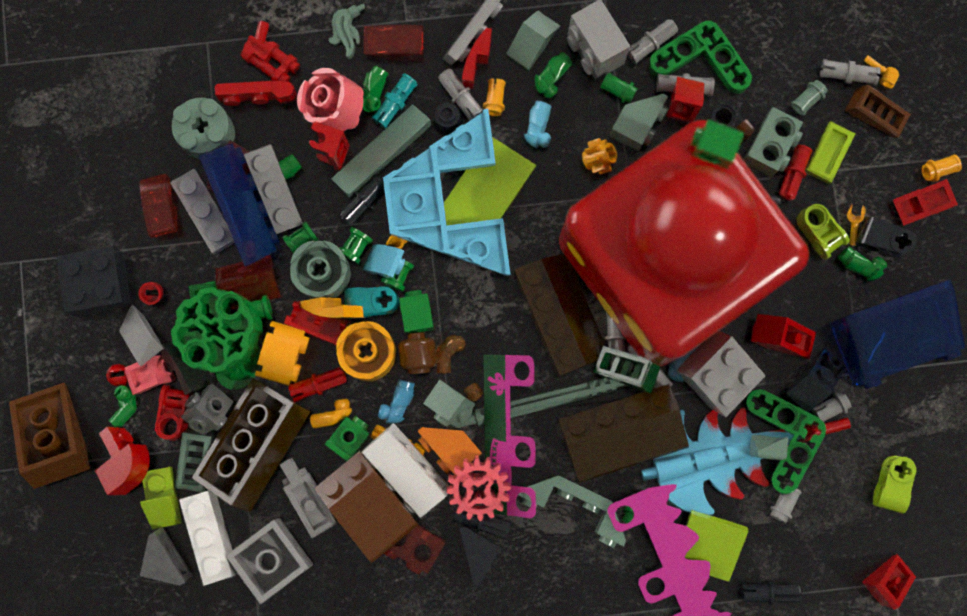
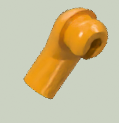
M348 399L336 400L334 402V411L312 414L310 418L312 427L333 426L345 419L346 416H350L352 408L349 406L350 401Z

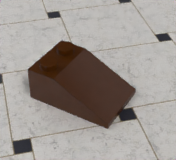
M65 383L9 402L19 474L34 489L90 469L86 444Z
M360 451L314 488L330 512L371 563L418 525L394 491L384 481L380 472L373 468L365 458V455Z

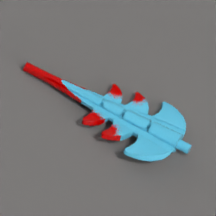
M741 408L731 422L730 436L725 437L718 425V413L712 410L705 416L699 426L697 441H691L686 433L689 448L652 459L653 467L641 470L642 479L647 481L656 478L660 486L676 484V489L669 494L668 501L689 514L691 510L712 515L714 514V509L705 498L703 490L704 481L709 480L713 487L721 494L741 500L744 498V494L739 490L734 477L735 469L740 468L748 480L762 487H767L769 482L765 478L760 464V460L763 458L751 457L749 455L751 436L755 434L778 438L788 437L789 446L793 435L783 430L751 433L747 424L746 409ZM680 410L682 421L684 424L685 412L683 410ZM847 417L824 423L826 425V434L851 428ZM818 425L805 426L804 428L808 431L805 440L798 437L797 442L805 443L810 441L814 434L819 436L821 432L818 431Z

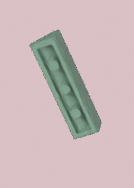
M412 104L332 177L331 180L349 199L353 198L354 192H359L372 179L373 175L377 176L432 125L431 120Z

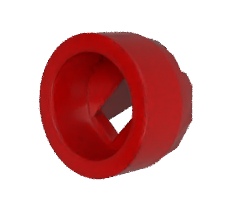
M147 282L139 289V298L147 305L156 304L163 298V288L157 282ZM146 290H158V295H146Z
M114 364L109 367L106 378L111 385L118 387L128 384L125 374L126 365ZM124 371V376L112 378V373Z

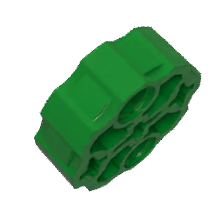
M210 287L199 290L197 295L191 299L184 300L178 307L176 323L171 330L173 345L178 347L182 354V360L188 366L220 375L235 372L242 364L251 362L257 354L258 340L263 333L262 321L252 308V303L244 296L233 291L228 292ZM234 301H238V310L234 314H231V304ZM194 311H195V313L198 315L196 319H195V316L193 315V312H194ZM210 325L218 326L217 329L225 338L217 336V332ZM238 343H240V346L243 348L241 352H239V348H237ZM203 348L205 352L204 358L198 362L196 358L197 352Z

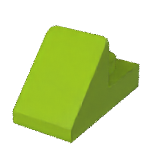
M173 467L148 471L143 479L146 501H141L140 503L151 528L157 529L182 524Z

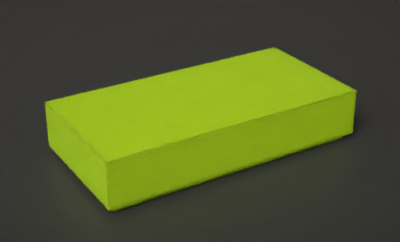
M830 121L819 140L805 172L830 184L855 133Z

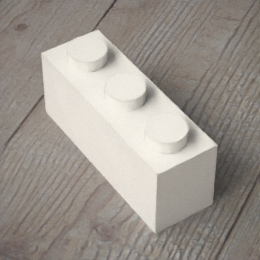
M394 423L369 443L362 452L373 468L383 475L387 485L393 491H397L400 494L408 510L413 513L416 512L420 518L447 496L448 483Z
M205 491L180 499L203 585L238 574L226 557L233 550L217 495L211 491Z

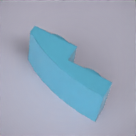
M374 244L362 270L372 275L379 274L385 278H393L394 274L399 275L405 262V259L402 258L404 250L387 245Z

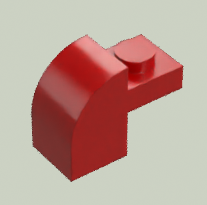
M106 427L99 434L112 458L95 470L107 495H126L145 478L150 462L149 451L146 445L133 444V437L125 428Z

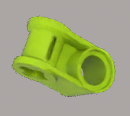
M811 205L798 214L797 225L810 241L815 252L824 260L829 259L831 253L841 245L846 246L849 244L850 239L847 233L838 225L823 205ZM809 212L814 213L817 216V225H813L809 222Z
M889 456L883 461L878 483L874 490V506L902 514L907 511L916 475V466L911 459ZM896 465L903 468L902 473L894 471Z

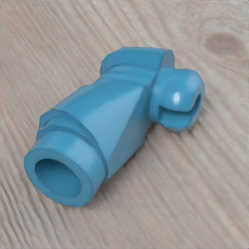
M398 379L390 406L386 404L380 405L379 419H385L387 424L402 422L405 419L402 416L405 413L406 407L414 397L413 389L415 383Z

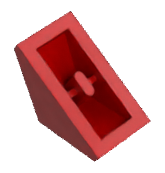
M677 77L666 116L693 122L703 106L704 83Z
M896 554L862 581V583L880 605L895 610L900 607L916 576L900 556Z

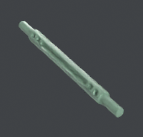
M603 377L510 400V417L617 392L618 388L626 387L627 385ZM484 407L474 409L475 412L472 413L468 421L462 423L460 428L477 423L478 426L484 425ZM451 423L449 424L450 430L459 428Z

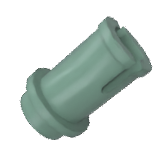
M818 80L809 82L807 84L808 88L791 103V106L798 114L804 116L816 102L825 99V94L828 90L822 82Z

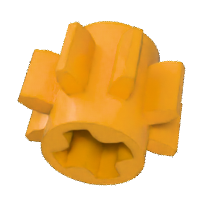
M600 138L589 141V148L584 149L582 153L585 167L588 170H592V173L599 172V174L612 171L610 165L615 164L617 161V151L614 145L610 142L607 143L606 139L601 141Z

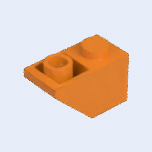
M424 427L418 430L421 434L418 441L428 453L432 450L436 452L440 457L437 464L447 475L452 472L456 476L454 472L455 465L463 468V460L465 458L471 463L474 461L475 456L482 454L464 431Z

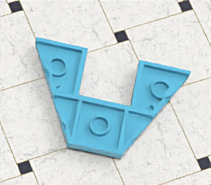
M484 109L481 114L456 128V131L429 146V149L404 163L398 170H394L383 177L389 230L392 236L505 276H510L503 218L446 225L440 173L496 166L488 109Z

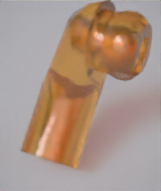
M450 335L437 347V374L451 373L450 357L456 351H462L465 348L463 337Z

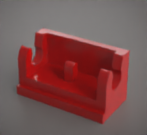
M314 121L311 129L317 133L319 140L318 143L309 141V144L313 149L325 153L326 156L319 153L316 154L321 162L332 165L335 170L340 171L350 147L344 131Z
M300 300L293 302V311L284 321L286 325L303 330L305 334L337 346L340 334L351 324V321L344 318H329L312 314L301 307Z

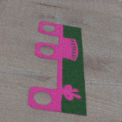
M484 355L485 460L487 457H490L491 466L498 462L501 464L499 473H508V478L503 482L510 483L511 490L504 491L509 495V501H501L503 511H498L495 508L494 514L533 518L536 514V493L530 487L511 486V466L533 467L535 465V442L531 437L511 436L510 386H531L534 383V360L530 356ZM520 361L527 363L530 369L529 376L525 380H519L514 373V367ZM521 442L526 443L531 450L530 458L527 461H520L515 454V448ZM495 479L491 489L497 495L499 487ZM520 493H526L531 499V507L526 512L519 510L516 505V497Z

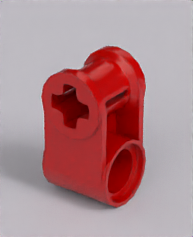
M166 384L162 386L155 423V431L160 438L170 441L182 439V432L188 428V423L181 417L187 409L185 403L193 393L185 395L181 389H174ZM175 420L177 429L174 434L168 435L166 425L169 421Z

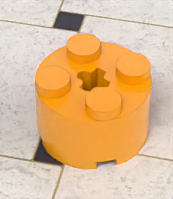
M272 321L270 326L275 327L273 334L267 332L258 360V365L263 366L262 371L257 370L255 376L289 386L291 381L296 382L302 365L296 363L299 354L306 353L310 338L305 336V331Z
M359 322L348 326L340 334L336 347L337 358L341 368L352 377L362 381H375L382 378L392 369L396 360L397 349L393 338L384 327L374 322ZM372 345L371 351L373 354L370 357L365 356L361 358L363 356L361 348L363 346L368 348Z

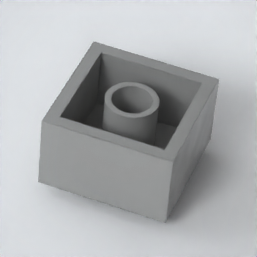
M597 0L571 15L568 37L566 39L570 48L574 52L578 51L580 54L582 67L588 75L592 74L594 79L598 80L624 65L630 45L602 0Z
M720 331L707 338L676 370L710 409L725 417L766 376L732 336Z
M280 518L271 521L226 555L260 604L314 565Z

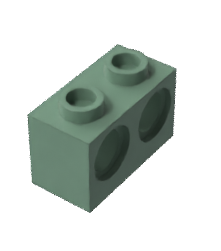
M772 107L766 114L743 159L745 164L770 177H773L778 171L783 172L790 160V157L787 156L790 147L795 148L803 133L799 129L803 122ZM775 127L784 128L787 136H779L775 131ZM768 150L772 152L774 161L766 160L763 156V151Z

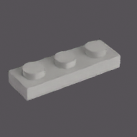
M501 0L484 1L443 57L446 62L452 65L457 59L460 62L465 59L471 50L468 44L473 38L477 40L480 34L487 28L484 22L489 16L494 18L503 7L500 3Z
M269 144L245 153L244 157L275 233L278 234L302 225V219L272 145Z
M195 168L170 182L212 254L215 255L238 241Z

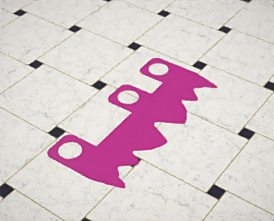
M676 484L648 488L609 505L607 512L615 530L623 532L639 524H645L662 563V568L640 577L638 581L643 596L648 603H655L675 594L682 612L673 616H730L732 614L729 612L719 613L717 610L711 609L717 594L713 591L702 590L709 579L710 562L706 560L685 559L686 553L698 541L699 536L687 526L674 523L682 511L667 505L669 494L676 489ZM623 505L631 507L634 511L633 520L627 524L619 523L615 518L616 510ZM654 577L662 579L665 584L664 591L656 596L649 594L646 590L648 580Z

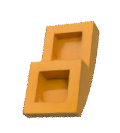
M320 297L300 301L303 309L318 316L329 318L364 317L363 306L341 305V298Z

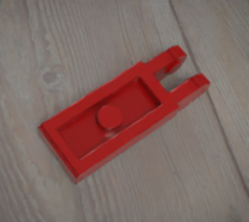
M260 81L215 85L216 97L220 103L228 106L240 105V101L266 104L270 99H276L280 104H286L287 102L290 104V102L293 103L297 98L294 85L289 83V81Z

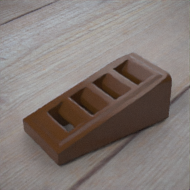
M868 84L855 90L845 109L852 116L894 138H899L911 115ZM874 104L877 105L873 112L870 111ZM884 110H886V113H885L883 119L880 118L882 112H883ZM893 115H896L897 117L893 125H890L889 122L891 118L893 117Z

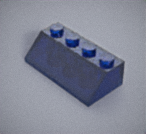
M233 143L201 154L199 158L244 266L250 265L277 251L274 244L278 243L279 240L273 226L267 228L264 217L269 216L263 201L257 202L252 192L257 190L251 173L246 175L241 165L247 163L241 147L234 148Z

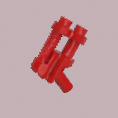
M258 21L255 37L251 35L248 37L241 52V57L246 62L255 65L259 70L266 73L272 81L288 82L290 76L287 73L289 71L296 73L300 64L297 63V58L292 54L286 55L282 52L277 43L266 41L269 23ZM271 58H274L281 66L275 69L268 62Z

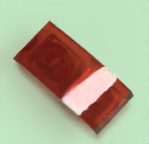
M364 26V54L368 56L423 54V26Z
M166 173L140 180L143 214L148 235L151 238L177 231V208L172 203L171 179Z

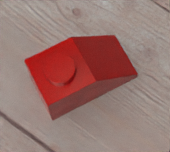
M757 314L756 322L752 328L751 342L770 350L810 359L816 332L787 317Z

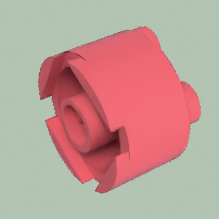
M321 68L311 73L314 76L308 82L304 80L297 97V105L304 118L311 123L316 121L341 131L354 129L359 123V116L363 108V89L352 80L330 68Z

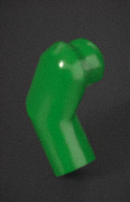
M120 385L115 389L114 396L117 397L119 409L109 419V422L118 428H121L137 409L136 395H132L130 387Z

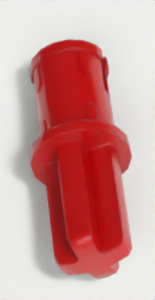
M796 145L789 166H786L784 169L786 175L779 191L781 198L791 201L795 199L801 180L807 175L805 169L813 152L811 148L805 145Z
M338 367L319 375L313 373L312 377L290 384L288 388L293 401L296 402L317 393L322 395L324 390L341 385L347 379L344 370Z

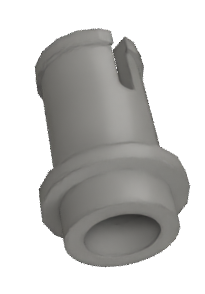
M836 392L833 394V398L817 405L812 409L813 414L824 422L841 412L844 414L848 413V409L852 406L844 392L840 394Z
M784 484L783 489H784L786 486H790V487H792V486H791V485H788V484ZM796 489L795 492L789 495L780 494L775 506L770 507L772 510L770 516L783 523H786L788 519H792L793 516L790 514L802 492Z

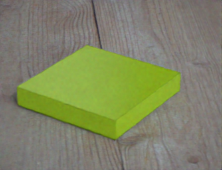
M691 510L685 526L693 530L699 536V539L686 553L685 559L709 561V576L729 582L747 537L748 527Z

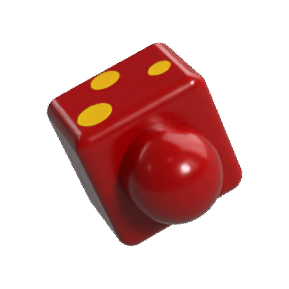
M707 120L691 122L574 204L567 213L559 237V245L562 252L637 355L646 358L660 367L687 354L804 269L809 258L808 248L803 239L738 153H736L734 161L728 169L692 156L695 146L690 144L697 127L703 129Z

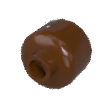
M425 332L407 333L408 339L400 341L398 345L401 368L407 369L408 374L430 372V368L436 364L435 341L432 338H425Z

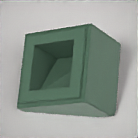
M754 434L751 436L749 455L757 458L785 460L787 459L788 437L778 438Z

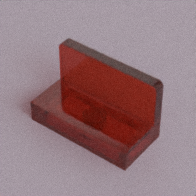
M271 255L216 268L217 289L228 292L233 291L244 296L250 302L260 300L264 295H268L269 300L280 297ZM234 301L231 304L230 310L239 308L238 301Z

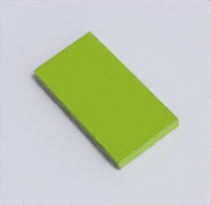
M492 137L496 166L467 169L444 202L446 225L501 219L535 170L536 165Z

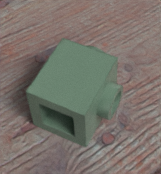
M441 380L438 381L423 403L436 412L433 418L448 427L451 423L459 428L462 423H465L471 417L472 409L476 405Z

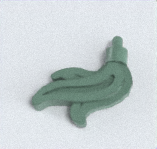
M364 4L338 10L332 19L334 35L332 38H329V42L332 45H337L342 41L346 48L348 59H351L355 53L354 40H356L357 45L360 44L359 33L351 23L353 18L360 15L359 12L365 8Z

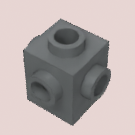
M210 384L199 392L193 393L185 403L187 409L181 418L193 430L205 435L213 429L215 431L219 430L227 421L225 415L234 401L214 384Z

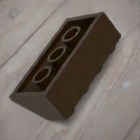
M564 253L542 258L515 269L514 277L557 377H562L597 362L603 346L606 345L572 266Z
M252 378L192 476V479L231 506L251 512L310 414V411Z
M670 384L654 388L650 393L642 392L559 419L560 431L579 483L689 448L680 409Z

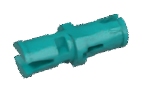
M403 73L393 90L386 93L384 96L385 101L371 119L386 129L397 111L404 108V101L418 85L416 84L417 82L409 75Z

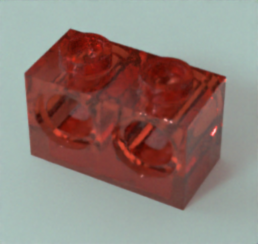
M418 524L406 534V541L403 545L394 544L383 554L394 560L397 556L407 561L405 566L419 575L422 571L428 574L446 540ZM424 544L431 549V557L429 559L420 560L417 558L415 549L418 545Z

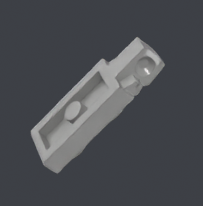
M293 458L281 463L280 466L287 477L282 480L285 486L283 489L310 536L314 538L337 524V519L314 489L317 484L304 467L299 470Z

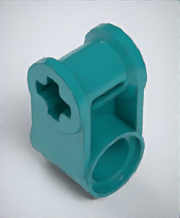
M389 287L344 289L345 305L363 306L364 317L362 318L392 314L400 305L399 296ZM384 294L392 298V301L388 302L386 308L383 304L379 303V300L384 299Z

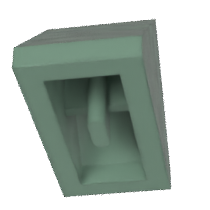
M537 11L523 22L506 56L529 71L557 33L560 25Z

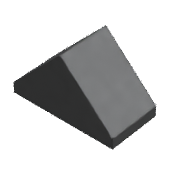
M161 527L148 537L140 576L182 585L193 575L166 531Z

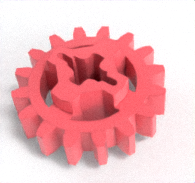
M477 455L475 456L474 463H470L465 458L463 460V468L458 465L454 466V472L457 476L449 475L448 482L453 485L447 487V493L454 494L450 498L449 503L450 505L458 503L456 512L460 514L464 510L467 511V519L469 520L473 514H477L478 520L482 521L483 514L486 513L492 519L494 518L495 508L498 511H503L501 501H509V495L504 491L511 490L510 483L503 482L508 478V473H499L501 469L499 462L491 466L490 457H487L485 462H480V458ZM481 470V471H484V472H483V473H473L472 471ZM495 479L499 487L497 495L491 489ZM460 481L463 483L462 485L466 488V492L464 493L463 497L461 496L459 491ZM481 484H484V491L479 489L473 493L474 485L479 487ZM482 503L485 504V505H482V506H476V505H474V504H482Z

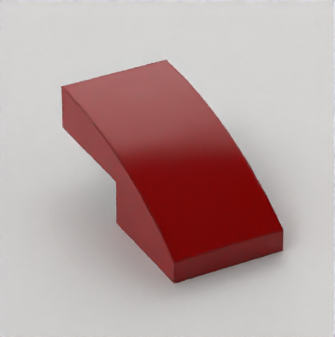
M486 28L480 34L470 50L462 75V84L465 88L473 89L477 63L488 64L492 38L491 28Z
M947 179L892 200L903 226L958 205Z

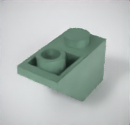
M661 94L626 104L612 128L610 137L638 152L643 144L648 146L656 132L651 129L655 120L661 122L669 108L664 105L668 96Z

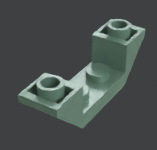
M558 475L525 486L535 491L536 508L538 505L545 506L553 487L558 488L557 495L570 501L575 496L584 501L582 507L598 514L600 509L604 510L594 531L601 535L599 541L615 548L617 543L622 546L625 545L626 539L623 532L615 530L607 512L609 505L613 504L612 501ZM526 493L518 494L522 497L520 503L531 507L529 495ZM615 512V518L619 522L617 514Z

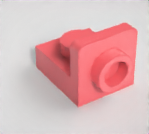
M162 355L152 357L142 366L136 362L125 367V374L132 395L141 394L156 386L176 380L174 372L169 373Z

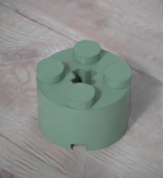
M194 98L186 101L174 110L172 133L177 143L189 155L202 161H213L221 158L228 152V148L235 139V128L230 117L216 101L207 98Z
M306 242L294 252L291 258V280L297 289L310 299L320 297L336 298L344 292V289L349 284L351 278L349 262L342 251L331 242ZM320 266L324 268L326 273L321 276L315 269Z

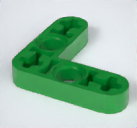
M704 21L660 48L652 54L648 63L649 71L653 76L657 77L658 74L670 75L703 54L730 92L740 94L749 87L752 81L749 69L720 27L712 21ZM704 31L706 33L710 31L713 33L711 40L708 37L704 39L701 37ZM681 43L689 44L692 53L688 56L680 55L677 51V46ZM712 44L716 45V46L713 48V50L710 51V48H711ZM719 51H725L729 54L730 61L726 64H721L716 60L715 54ZM670 54L672 55L673 59L667 62L666 69L662 66L658 68L655 66L658 58L660 61H664L669 58ZM733 64L736 65L733 72L730 69L728 73H725ZM734 74L737 77L742 76L744 78L742 85L739 82L736 84L732 82L735 77Z
M754 390L747 397L749 411L754 416L793 435L787 449V459L780 461L772 477L774 489L780 494L789 495L798 488L826 434V425L820 418L765 390ZM764 396L767 405L773 407V402H777L779 405L774 409L773 416L770 418L767 416L770 410L764 407L759 408V410L754 409L755 403L752 400ZM790 409L795 415L794 421L790 424H782L777 418L779 411ZM813 423H816L821 434L819 436L816 434L812 436L809 443L815 444L814 448L811 449L807 444L797 442L798 437L805 440L808 431L804 427L806 425L812 426ZM803 448L808 454L807 460L802 464L794 463L790 458L793 449ZM785 462L792 468L802 470L799 475L796 472H793L790 481L794 483L792 487L786 486L784 489L779 487L780 481L777 480L778 476L784 477L789 470L783 467Z

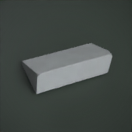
M132 305L119 332L137 363L142 366L164 347L145 316Z

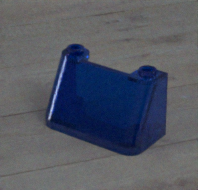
M951 279L829 323L853 385H864L865 389L882 384L880 378L943 356L945 361L962 355L960 350L965 348L956 293Z

